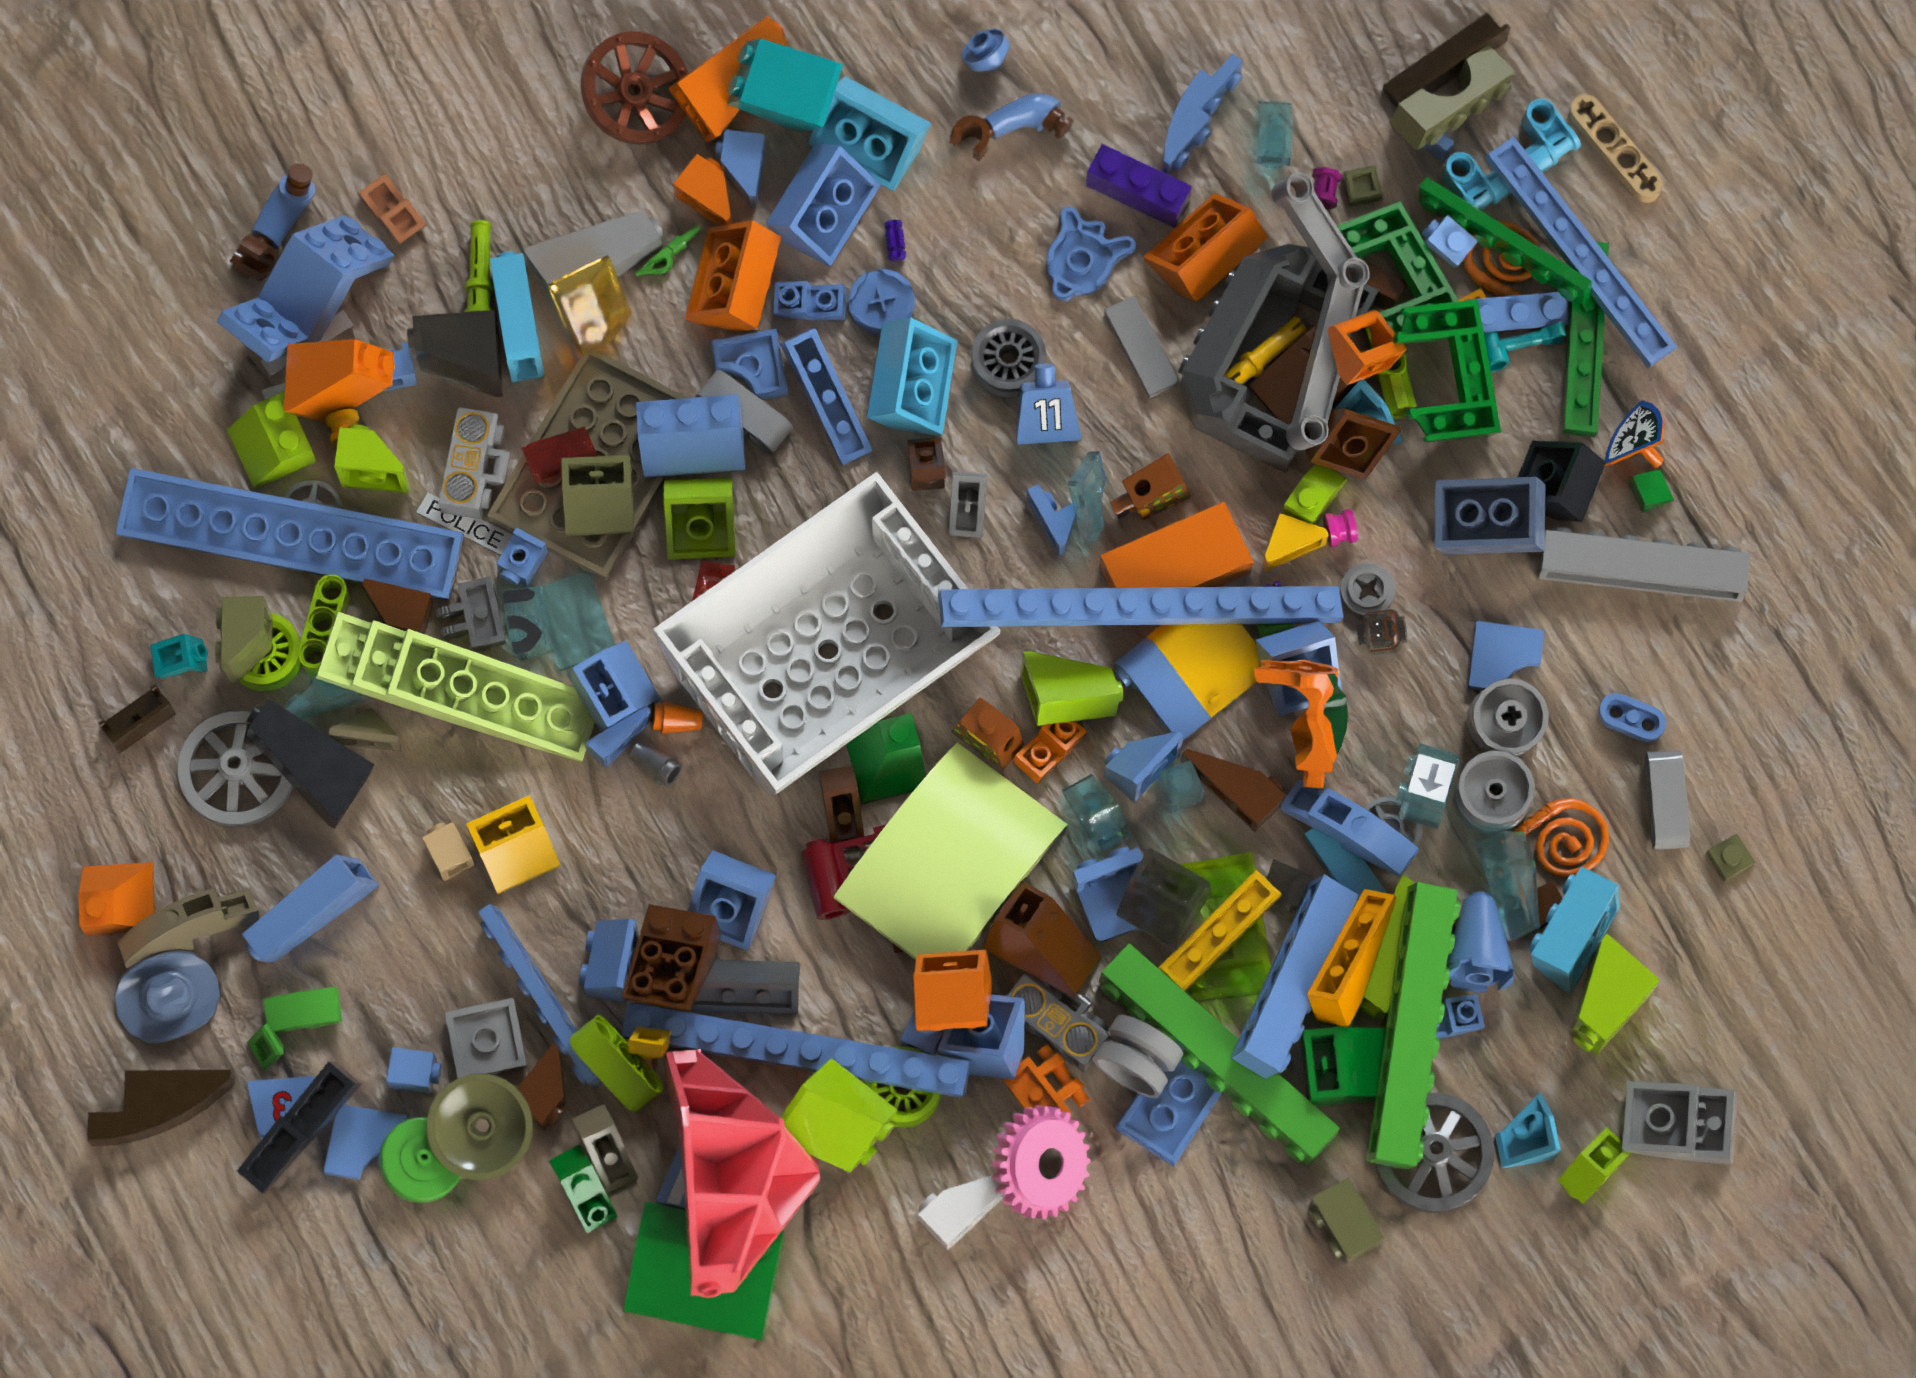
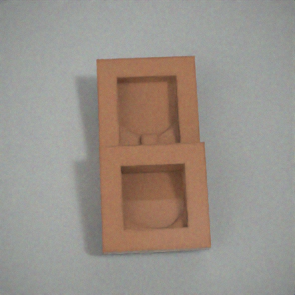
M386 173L358 192L360 199L399 245L427 225L407 198L404 199Z

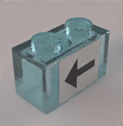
M1421 743L1416 756L1409 754L1404 774L1410 775L1408 784H1400L1395 803L1401 804L1399 818L1438 829L1460 755Z

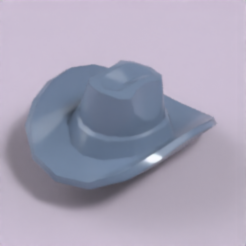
M179 950L164 952L131 966L120 977L115 992L119 1019L129 1034L145 1043H161L198 1029L206 1024L216 1013L220 999L218 979L209 964L193 952Z

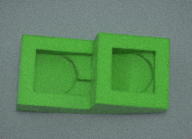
M337 987L306 990L263 999L266 1024L276 1034L304 1027L315 1029L342 1022L339 990Z

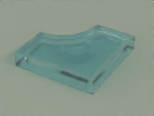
M1100 451L1088 452L1068 482L1083 543L1095 542L1104 528L1102 497L1107 479Z

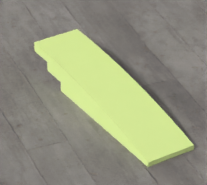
M339 611L335 616L315 677L424 715L579 762L583 761L586 752L585 743L589 741L595 723L577 691L570 685L410 629L403 631L374 620L370 623Z

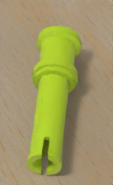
M476 220L470 223V277L464 285V291L468 294L464 318L475 323L489 322L494 318V311L491 309V294L494 293L495 287L490 280L492 224L485 220Z

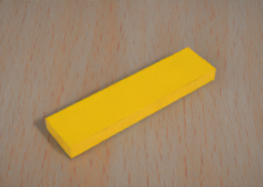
M1255 870L1158 969L1186 992L1282 894L1263 875Z

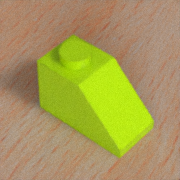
M1315 464L1302 477L1285 502L1282 514L1317 525L1346 483L1347 478L1333 469Z
M1606 1127L1577 1156L1557 1181L1570 1196L1584 1204L1631 1153L1622 1150L1623 1141Z

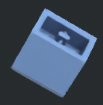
M627 641L600 651L575 665L567 673L568 678L600 732L612 727L645 706L649 707L661 700Z

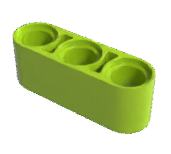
M329 574L323 576L318 581L298 649V657L302 668L307 675L316 677L320 662L310 664L307 662V658L314 652L324 653L331 628L324 632L317 631V624L320 621L329 620L333 625L338 611L346 614L350 602V595L346 584L337 575ZM332 588L341 590L340 596L336 599L329 600L324 597L326 592Z
M596 1016L570 1036L569 1041L574 1052L628 1110L632 1112L638 1111L663 1091V1084L659 1076L638 1054L628 1053V1042L605 1018Z

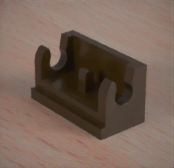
M156 684L150 686L151 690L105 721L103 719L98 723L119 754L176 715L171 703L163 696Z

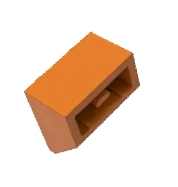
M986 950L917 954L914 971L917 1031H939L953 1028L972 1029L987 1026L992 979Z

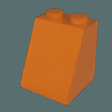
M356 339L287 344L284 411L317 422L326 423L325 418L330 413L342 409H353L392 386L395 369L394 352Z

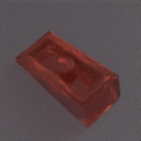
M585 426L521 447L523 457L536 484L562 473L561 458L598 457Z

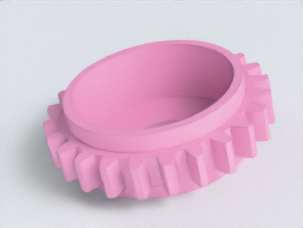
M1036 1105L1035 1108L1026 1107L1024 1108V1114H1013L1014 1123H1004L1006 1129L1004 1134H997L996 1136L999 1143L997 1147L992 1148V1151L996 1154L995 1160L990 1162V1166L995 1167V1174L991 1178L998 1181L999 1186L995 1191L999 1194H1005L1002 1202L1003 1204L1012 1205L1011 1211L1022 1213V1216L1046 1219L1047 1216L1057 1217L1058 1210L1067 1211V1202H1076L1078 1200L1076 1196L1077 1191L1084 1190L1085 1188L1082 1182L1085 1177H1089L1086 1167L1087 1164L1091 1163V1159L1087 1158L1086 1151L1090 1147L1083 1143L1082 1139L1086 1134L1083 1131H1076L1079 1122L1069 1120V1113L1060 1112L1059 1108L1039 1105ZM1049 1148L1056 1149L1062 1158L1061 1170L1053 1179H1045L1041 1175L1038 1166L1041 1154Z

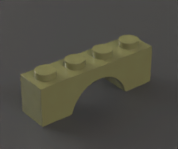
M1487 45L1466 59L1456 79L1460 86V94L1438 96L1420 89L1398 104L1389 124L1416 151L1426 144L1434 145L1450 128L1452 130L1458 129L1471 114L1476 116L1492 100L1496 99L1499 101L1504 98L1512 88L1510 82L1516 71Z

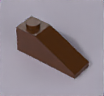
M1186 749L1182 753L1181 763L1254 832L1281 807L1280 805L1285 800L1286 795L1283 793L1285 789L1273 776L1267 778L1260 771L1190 749Z

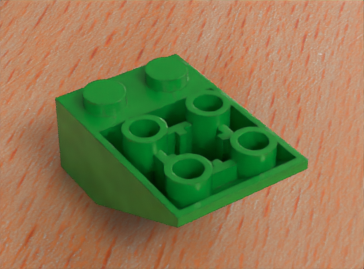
M1332 1027L1303 1030L1300 1042L1307 1099L1316 1107L1375 1101L1386 1028Z

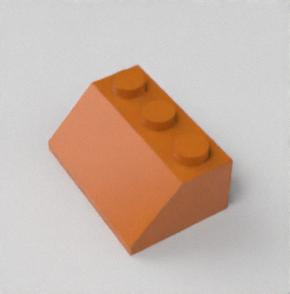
M1214 193L1143 256V259L1176 293L1197 302L1199 299L1207 296L1211 288L1222 278L1228 276L1231 270H1235V267L1241 262L1243 257L1255 253L1259 245L1268 236L1250 207Z
M753 220L708 227L685 320L733 332L758 329L767 291L770 287L774 263L778 256L781 236Z

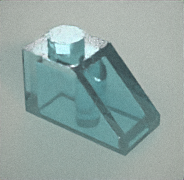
M1259 101L1256 145L1257 164H1263L1268 168H1280L1282 165L1290 166L1293 136L1292 103Z
M1092 774L1062 790L1064 797L1086 834L1101 851L1116 846L1121 840L1131 835L1118 802Z

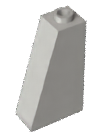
M641 210L528 246L523 252L527 265L562 313H565L662 249L661 235L664 233L655 218L648 219Z

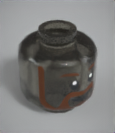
M1395 609L1367 612L1363 617V624L1357 625L1359 645L1366 644V649L1371 655L1399 652L1402 648V643H1408L1405 616H1399Z

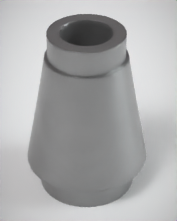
M638 742L633 747L629 756L630 760L634 761L658 786L662 784L666 787L671 786L677 780L682 770V764L678 762L677 756L647 744L645 745L642 742Z

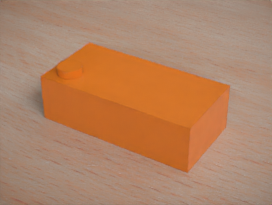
M1222 502L1100 555L1099 568L1109 588L1220 587L1250 574L1253 559L1225 502Z

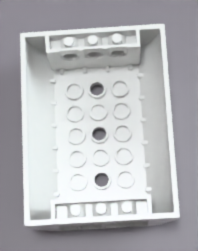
M878 472L872 474L653 629L657 642L679 682L703 711L704 715L755 782L771 795H776L992 641L1001 631L998 626L941 627L938 603L940 589L968 588ZM886 604L893 609V614L889 619L881 620L874 615V609L878 605ZM823 644H834L838 648L837 655L832 659L821 657L818 651ZM772 682L778 683L783 688L782 694L777 698H768L763 693V689L767 684Z

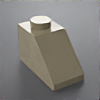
M605 1104L572 1118L606 1193L639 1178Z

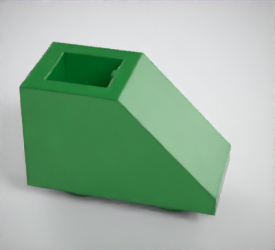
M580 1144L549 1160L586 1233L618 1217Z

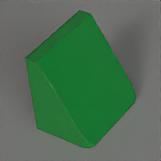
M1661 470L1631 476L1629 485L1642 513L1674 501Z

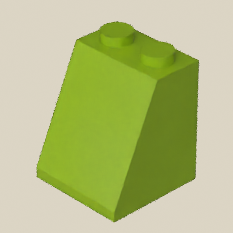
M1608 934L1602 938L1593 955L1570 1032L1575 1036L1573 1038L1574 1042L1582 1050L1588 1053L1592 1051L1596 1055L1599 1054L1651 996L1660 982L1656 975Z
M831 1058L800 1087L780 1118L784 1120V1127L808 1154L851 1172L859 1163L866 1166L878 1151L874 1144L877 1140L882 1142L891 1132L894 1125L890 1121L898 1110Z

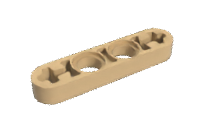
M1588 94L1577 96L1572 101L1569 110L1571 122L1635 199L1643 203L1655 201L1659 197L1663 186L1660 174L1595 97ZM1580 106L1584 109L1591 108L1590 118L1587 114H1582L1581 116L1578 114ZM1592 120H1593L1595 124H1594L1593 127L1590 129L1589 127H1590L1591 122H1592ZM1608 129L1614 134V140L1610 143H1602L1597 139L1596 133L1598 130ZM1621 154H1629L1634 158L1635 165L1631 168H1623L1618 164L1617 157ZM1640 168H1642L1643 170H1641L1640 176L1638 177L1636 173ZM1641 179L1646 184L1649 182L1654 184L1652 192L1649 189H1640Z

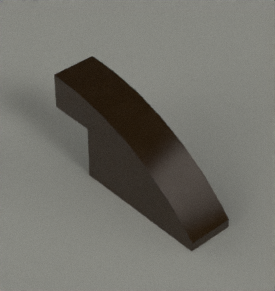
M125 1070L123 1112H88L87 1141L92 1147L110 1146L139 1141L164 1133L189 1121L209 1108L235 1084V1075L231 1070Z

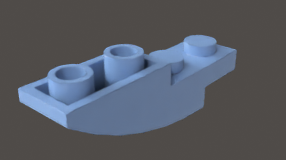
M1234 54L1225 61L1212 77L1201 69L1182 95L1168 128L1162 172L1170 175L1174 169L1178 171L1182 169L1189 160V152L1195 145L1202 146L1211 134V130H1209L1211 123L1210 115L1221 104L1222 99L1220 97L1227 90L1233 91L1243 78V75H1241L1243 61Z
M1299 779L1280 805L1283 813L1340 841L1343 849L1401 878L1419 852L1417 846L1390 825L1327 787L1324 791L1318 788L1303 787V781Z

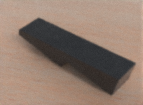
M328 1061L287 1114L279 1117L236 1172L262 1194H265L362 1083L337 1062Z

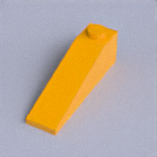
M1364 889L1307 993L1317 1021L1349 1027L1363 1000L1397 900L1395 895Z

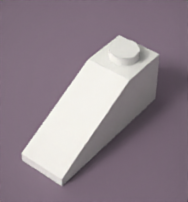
M991 1176L943 1190L938 1196L932 1193L918 1207L921 1210L918 1214V1221L948 1251L999 1203L1005 1194L996 1193L995 1190L999 1183L996 1180H992Z

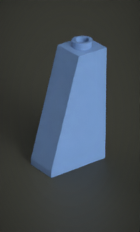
M336 854L242 933L248 942L246 948L256 960L275 963L380 885L360 859Z

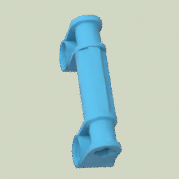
M1536 99L1529 104L1522 117L1521 124L1524 132L1534 144L1525 149V151L1541 172H1544L1558 163V158L1570 150L1576 151L1579 149L1581 144L1575 131L1564 121L1550 101ZM1531 114H1542L1545 117L1546 122H1535ZM1464 152L1452 154L1441 173L1442 181L1450 192L1479 210H1482L1491 203L1497 204L1500 200L1511 194V191L1495 171L1485 176L1474 159ZM1451 167H1462L1466 172V176H1456L1453 174Z

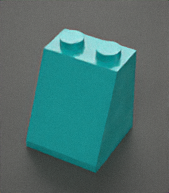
M760 38L747 41L742 46L738 55L740 65L737 75L730 81L728 87L730 97L727 104L795 132L823 128L843 64Z

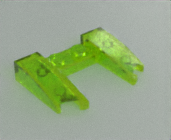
M1253 852L1167 866L1166 873L1172 874L1173 878L1167 894L1158 892V904L1224 897L1226 900L1257 870ZM1263 915L1232 945L1233 959L1216 961L1188 989L1191 992L1189 994L1191 998L1196 1002L1259 995L1272 967Z

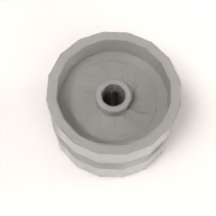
M1507 678L1493 682L1475 696L1468 708L1466 725L1471 740L1484 753L1494 750L1519 756L1541 740L1548 726L1549 712L1545 699L1534 686L1523 680ZM1503 714H1508L1511 717L1510 726L1508 725V720H1502L1501 716Z
M1492 750L1478 754L1466 764L1455 788L1454 804L1458 816L1468 828L1482 835L1498 836L1511 832L1522 823L1534 798L1535 783L1531 771L1520 758L1508 752ZM1490 790L1495 791V795H1492Z
M1117 1015L1108 1031L1112 1041L1101 1042L1092 1060L1101 1071L1121 1085L1141 1095L1158 1098L1168 1081L1163 1071H1174L1183 1056V1051L1172 1039L1147 1023L1130 1016Z

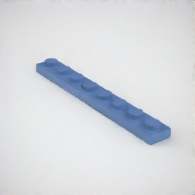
M1512 137L1488 153L1485 158L1566 264L1592 280L1591 296L1646 367L1649 369L1675 351L1677 345L1516 138Z

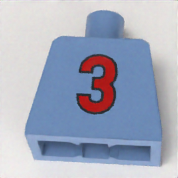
M315 1076L248 1081V1090L261 1140L279 1117L287 1114L315 1079Z

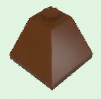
M1344 408L1331 410L1328 420L1329 430L1326 440L1319 445L1305 449L1311 463L1366 480L1399 435L1401 429L1399 426ZM1306 427L1304 432L1305 435L1310 439V432Z

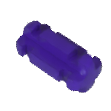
M898 219L888 220L884 224L887 251L889 252L888 259L890 261L904 260L906 258V251H904V232L901 229L903 228L902 221Z

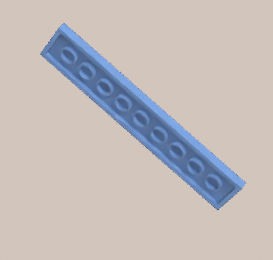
M130 468L115 533L121 537L321 576L337 575L343 580L362 584L364 578L431 593V596L434 598L449 601L464 537L463 532Z

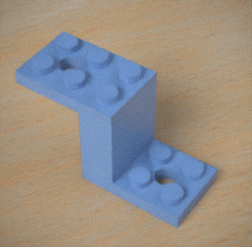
M345 215L292 234L258 298L222 311L216 322L268 363L287 355V344L320 342L355 278L389 266L394 254L386 248V245L380 239L371 237L360 228V224L356 220Z

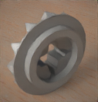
M1363 563L1352 567L1344 575L1341 582L1342 601L1345 602L1351 612L1361 614L1363 617L1368 615L1378 616L1381 612L1367 613L1386 610L1390 607L1395 596V584L1392 576L1387 570L1376 564ZM1376 581L1373 590L1376 597L1368 595L1360 600L1362 589L1359 585L1362 584L1367 587Z

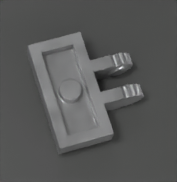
M491 576L457 584L461 602L436 610L437 619L441 620L459 617L462 614L465 615L466 622L442 628L440 633L441 637L445 640L463 637L469 633L473 651L506 644Z

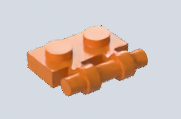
M1046 1044L1037 1051L1044 1061L1040 1066L1037 1067L1028 1056L1020 1062L1014 1080L1001 1078V1081L1023 1110L1026 1107L1035 1108L1036 1105L1059 1108L1060 1112H1067L1071 1115L1070 1109L1064 1103L1067 1099L1072 1097L1079 1108L1090 1101V1098L1083 1090L1084 1084L1079 1078L1075 1079L1064 1065L1066 1062L1060 1053L1056 1054L1049 1044ZM1051 1073L1063 1085V1088L1057 1092L1045 1078Z

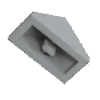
M953 472L948 535L982 538L987 474Z

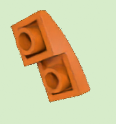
M1077 721L1044 725L1038 735L1015 755L1012 762L1038 784L1086 735L1087 730Z

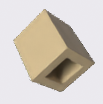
M444 822L436 824L427 830L426 836L422 837L425 847L443 881L475 866L453 822L447 825Z

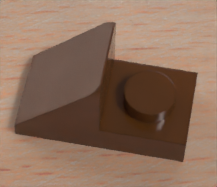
M941 437L907 440L912 490L944 488L946 472Z

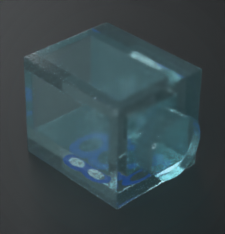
M1191 760L1159 772L1157 783L1170 814L1202 802L1204 789Z

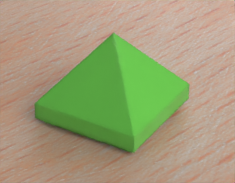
M267 1024L263 1025L247 1041L249 1048L263 1071H267L284 1054L283 1041Z

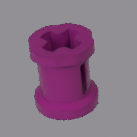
M1328 167L1313 169L1314 192L1326 210L1335 209L1338 202L1335 198L1337 183L1341 181L1342 174L1338 170Z

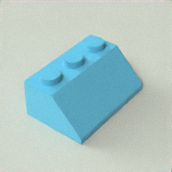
M845 76L837 83L824 127L813 129L807 144L814 146L815 143L840 145L875 180L894 191L919 153L932 123Z
M911 317L882 323L867 418L890 429L936 436L943 435L958 340Z
M1582 866L1576 876L1571 874L1568 877L1562 893L1565 895L1559 905L1553 904L1546 917V922L1549 924L1543 934H1536L1529 948V952L1532 953V965L1569 994L1573 992L1620 908L1619 885Z

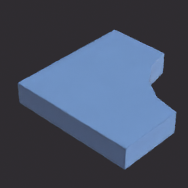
M777 329L710 340L715 371L721 370L732 377L742 380L751 389V392L761 400L788 395Z
M1476 621L1468 689L1483 691L1493 682L1507 679L1514 672L1524 667L1540 666L1545 630Z
M343 1105L335 1115L323 1171L324 1174L360 1180L364 1168L379 1155V1150L385 1137L396 1125L408 1120L407 1115Z

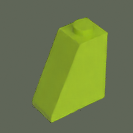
M1032 651L1023 652L1020 676L1037 726L1116 716L1118 703L1123 701V687L1120 681H1116L1112 668Z

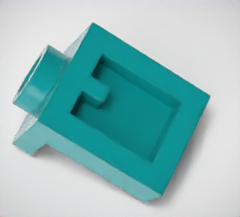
M181 634L150 644L156 678L165 679L190 670L199 673L208 671V651L201 638Z

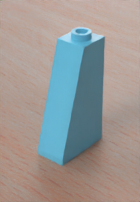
M503 252L497 255L496 258H491L490 263L511 381L518 382L545 377L523 253Z

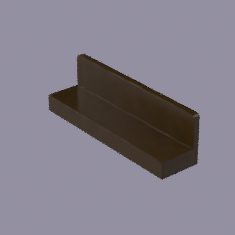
M1488 12L1386 82L1382 88L1383 92L1396 108L1399 103L1420 89L1433 94L1459 75L1467 58L1487 45L1496 50L1506 43L1510 26L1506 23L1500 27Z

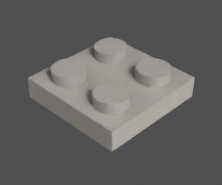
M514 998L445 1012L457 1078L479 1073L496 1075L528 1068Z

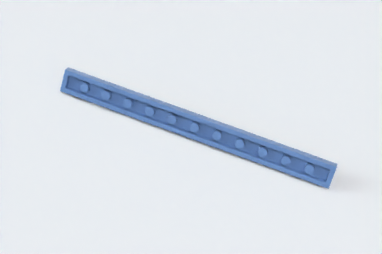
M1339 586L940 589L938 593L941 627L1311 623L1318 620L1321 623H1340L1343 619Z

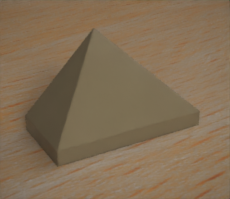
M373 708L329 729V737L342 745L401 752V742L398 735Z

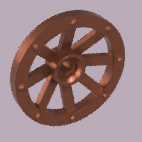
M638 31L618 33L600 43L588 56L581 74L582 100L591 119L607 135L628 144H650L668 136L677 129L686 117V113L677 100L675 102L652 94V89L674 80L675 82L679 81L688 74V70L679 54L662 39ZM625 46L646 48L635 72H631ZM613 49L621 78L600 64L603 57ZM655 54H657L664 60L671 71L648 79L645 74ZM596 75L614 87L615 91L597 96L595 87ZM628 87L634 90L635 96L629 93ZM619 101L621 107L615 122L604 111L602 106ZM644 103L672 112V114L663 125L658 127ZM632 108H634L646 130L626 128Z

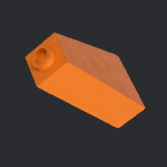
M769 16L758 21L668 88L706 142L720 136L739 111L738 108L727 103L730 97L728 87L731 79L737 75L740 65L738 55L742 46L747 41L759 38L783 46L788 44L784 38L783 28L777 21L771 20Z

